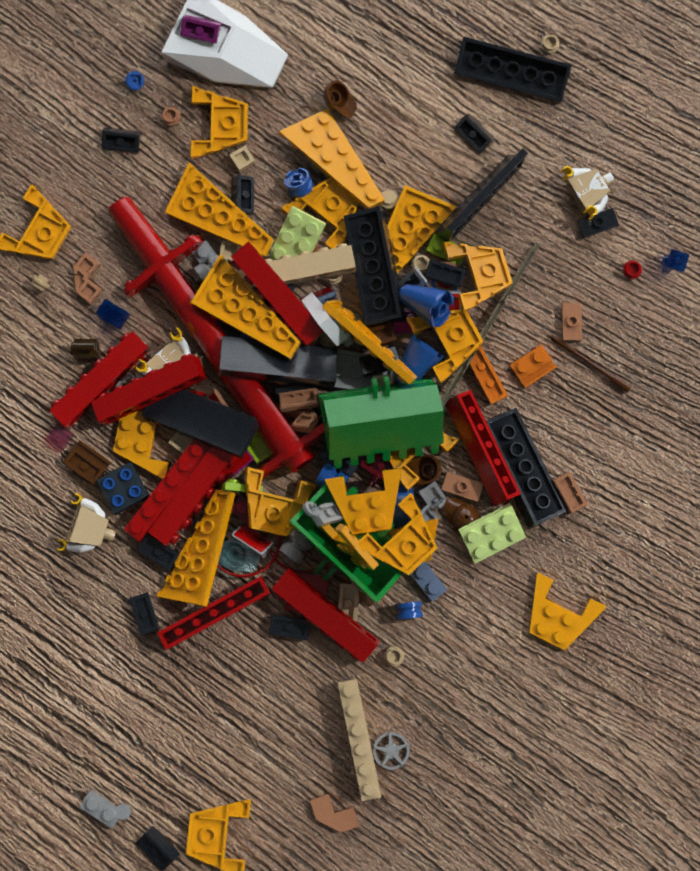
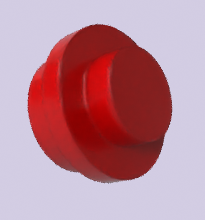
M628 261L623 266V274L628 279H636L642 273V267L637 261Z

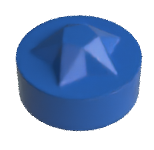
M132 71L126 75L125 85L132 91L139 90L144 85V77L141 73Z

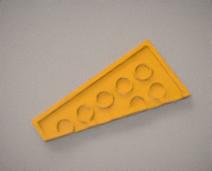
M328 109L279 131V135L283 139H287L292 147L300 150L306 156V159L326 176L334 179L339 187L347 190L351 197L366 210L384 203V197Z
M190 162L188 163L165 213L240 247L250 241L261 256L267 257L274 242L273 238L251 220L248 215L239 209Z
M406 185L404 186L388 223L397 274L430 239L435 230L456 210L457 206Z
M220 253L192 299L191 304L291 360L301 344L300 341Z
M339 299L327 301L322 306L332 320L336 319L340 323L339 327L343 331L352 333L354 335L353 339L361 346L364 344L369 348L368 352L374 358L379 357L386 369L389 371L394 370L401 382L410 385L416 380L417 376L402 361L394 359V353L390 349L380 346L382 341L359 320L355 321L354 314L350 310L341 307L343 303Z
M215 490L204 509L205 514L203 518L195 525L194 528L196 530L193 536L188 538L175 561V568L171 575H167L165 579L166 584L162 591H158L156 597L207 607L235 493Z

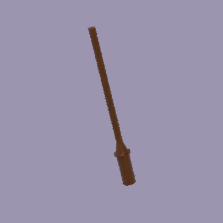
M551 335V339L607 376L612 383L628 393L632 386L616 375L606 372L560 339Z

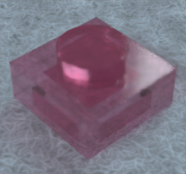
M57 423L47 439L64 450L74 434Z

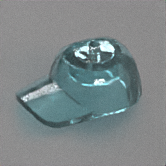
M228 540L223 542L219 562L231 570L252 572L259 564V554L241 542Z

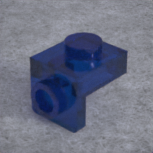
M671 249L667 255H663L660 264L663 265L661 272L669 274L672 270L683 273L689 259V254Z
M107 298L104 299L96 311V315L121 330L131 315Z

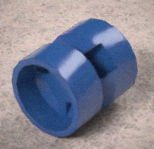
M326 463L314 484L322 488L326 484L324 479L342 475L346 479V485L350 476L342 471L336 472V468Z

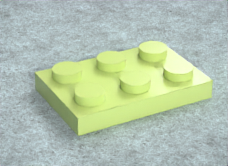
M292 206L268 258L278 260L284 255H291L293 257L298 256L300 252L304 251L313 253L327 223Z
M510 503L458 529L475 564L526 538Z

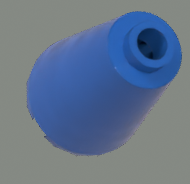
M407 284L399 291L400 301L432 327L442 326L450 316L451 311H449V307L454 304V296L447 290Z
M412 335L402 362L417 376L416 380H419L433 366L437 365L444 358V355L439 354L436 349L420 338L416 341L417 337ZM396 373V376H395V379H397V382H396V383L401 382V381L397 378L398 374Z

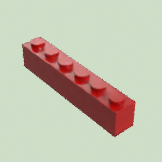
M250 241L231 256L233 259L231 261L232 265L238 271L241 269L246 274L244 276L245 280L250 285L254 284L259 289L256 291L263 300L267 299L271 303L269 308L275 315L279 313L284 318L282 323L289 330L292 328L296 332L294 336L300 341L301 345L303 343L309 345L324 332L308 309Z
M133 331L130 334H124L120 339L121 342L116 347L112 346L106 352V357L102 360H97L92 366L93 369L89 373L85 372L75 386H70L65 391L66 395L61 400L57 399L53 402L52 408L49 411L64 427L69 429L92 407L91 401L97 399V396L107 393L139 362L138 359H142L150 351L149 347Z
M186 354L176 362L166 363L159 370L149 371L142 378L132 379L125 386H118L108 394L105 393L97 396V399L91 401L98 423L109 425L207 378L200 359L193 354Z
M472 391L463 392L448 400L445 405L494 507L520 495L521 492Z
M194 439L124 530L139 542H142L145 536L149 534L148 530L210 448Z
M211 447L148 530V533L165 546L176 544L180 538L179 533L182 529L188 528L192 522L190 520L194 513L198 514L203 508V501L212 496L215 491V485L224 480L227 475L225 471L228 467L232 468L238 461V458Z
M290 568L285 571L272 588L277 598L280 600L284 599L289 603V607L292 610L302 613L308 623L317 625L323 635L330 636L335 640V644L338 647L348 650L354 660L364 663L378 646L379 639Z
M260 576L210 603L207 607H203L157 632L165 649L170 650L265 598L271 592L263 577Z

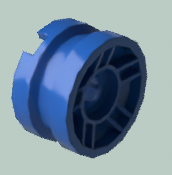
M298 168V170H291L285 175L284 184L292 197H304L312 191L313 182L306 169Z
M422 602L395 604V609L398 613L396 614V620L423 617V612L420 611Z

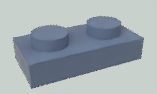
M426 562L420 564L410 574L432 602L447 590Z

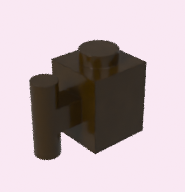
M74 339V342L71 343L70 353L76 361L99 360L100 342L97 339Z

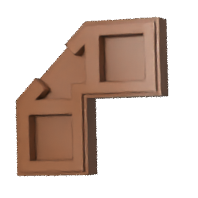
M84 253L73 266L75 293L89 305H92L103 292L102 289L89 280L100 267V264Z
M312 408L285 412V416L297 418L291 425L293 431L310 433L318 423L317 415Z
M329 794L310 800L317 821L340 833L359 827L354 807L334 812Z

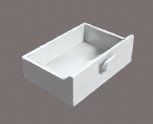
M312 292L301 300L318 325L337 346L351 336L349 332L346 333L339 327L340 323L336 319L332 320L322 308L323 304Z

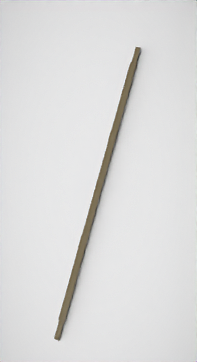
M535 242L512 279V285L507 288L481 331L480 335L483 341L534 257L540 243ZM478 349L461 365L441 398L443 408Z

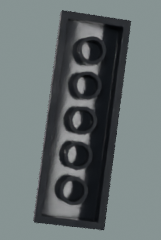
M463 37L454 74L562 102L572 65Z
M522 148L517 154L507 155L434 233L444 242H451L522 167L528 152Z
M378 206L345 215L344 221L349 245L352 246L356 266L355 276L365 326L405 320L406 315L404 305L399 297L400 285L385 210Z
M222 336L219 375L334 387L336 384V348L300 345L290 360L254 339Z
M185 389L145 407L141 414L142 418L241 459L260 427L255 417Z
M517 408L487 420L486 422L521 492L520 495L513 499L528 529L566 512L567 509Z

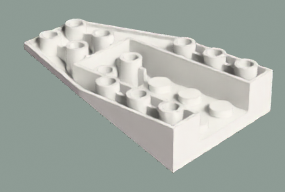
M187 0L162 50L165 61L212 82L264 88L274 87L288 58V54L246 16L218 0ZM190 15L222 23L217 44L181 36L183 16Z

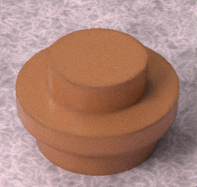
M169 107L162 112L161 117L164 124L174 126L180 121V113L176 108Z

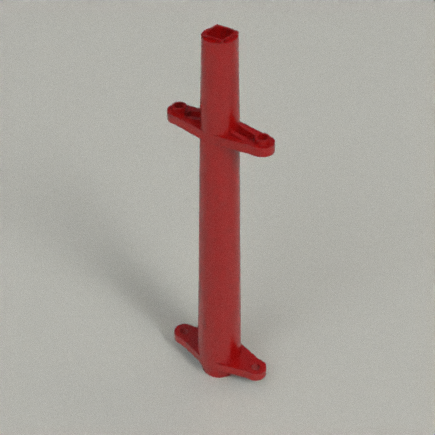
M123 196L108 207V212L145 266L144 271L135 280H130L124 285V294L127 298L133 297L153 282H156L219 375L222 336L227 335L214 316L191 304L196 291L177 267L179 263L203 244L202 239L199 235H190L184 240L185 243L169 250L132 199ZM219 375L242 411L257 419L260 425L257 433L274 456L272 460L259 469L264 471L262 479L283 466L287 468L290 474H293L315 458L310 447L324 435L323 423L301 437L298 431H293L292 423L285 416L284 412H281L279 405L259 379Z

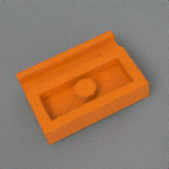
M542 344L509 366L522 383L524 389L557 368Z

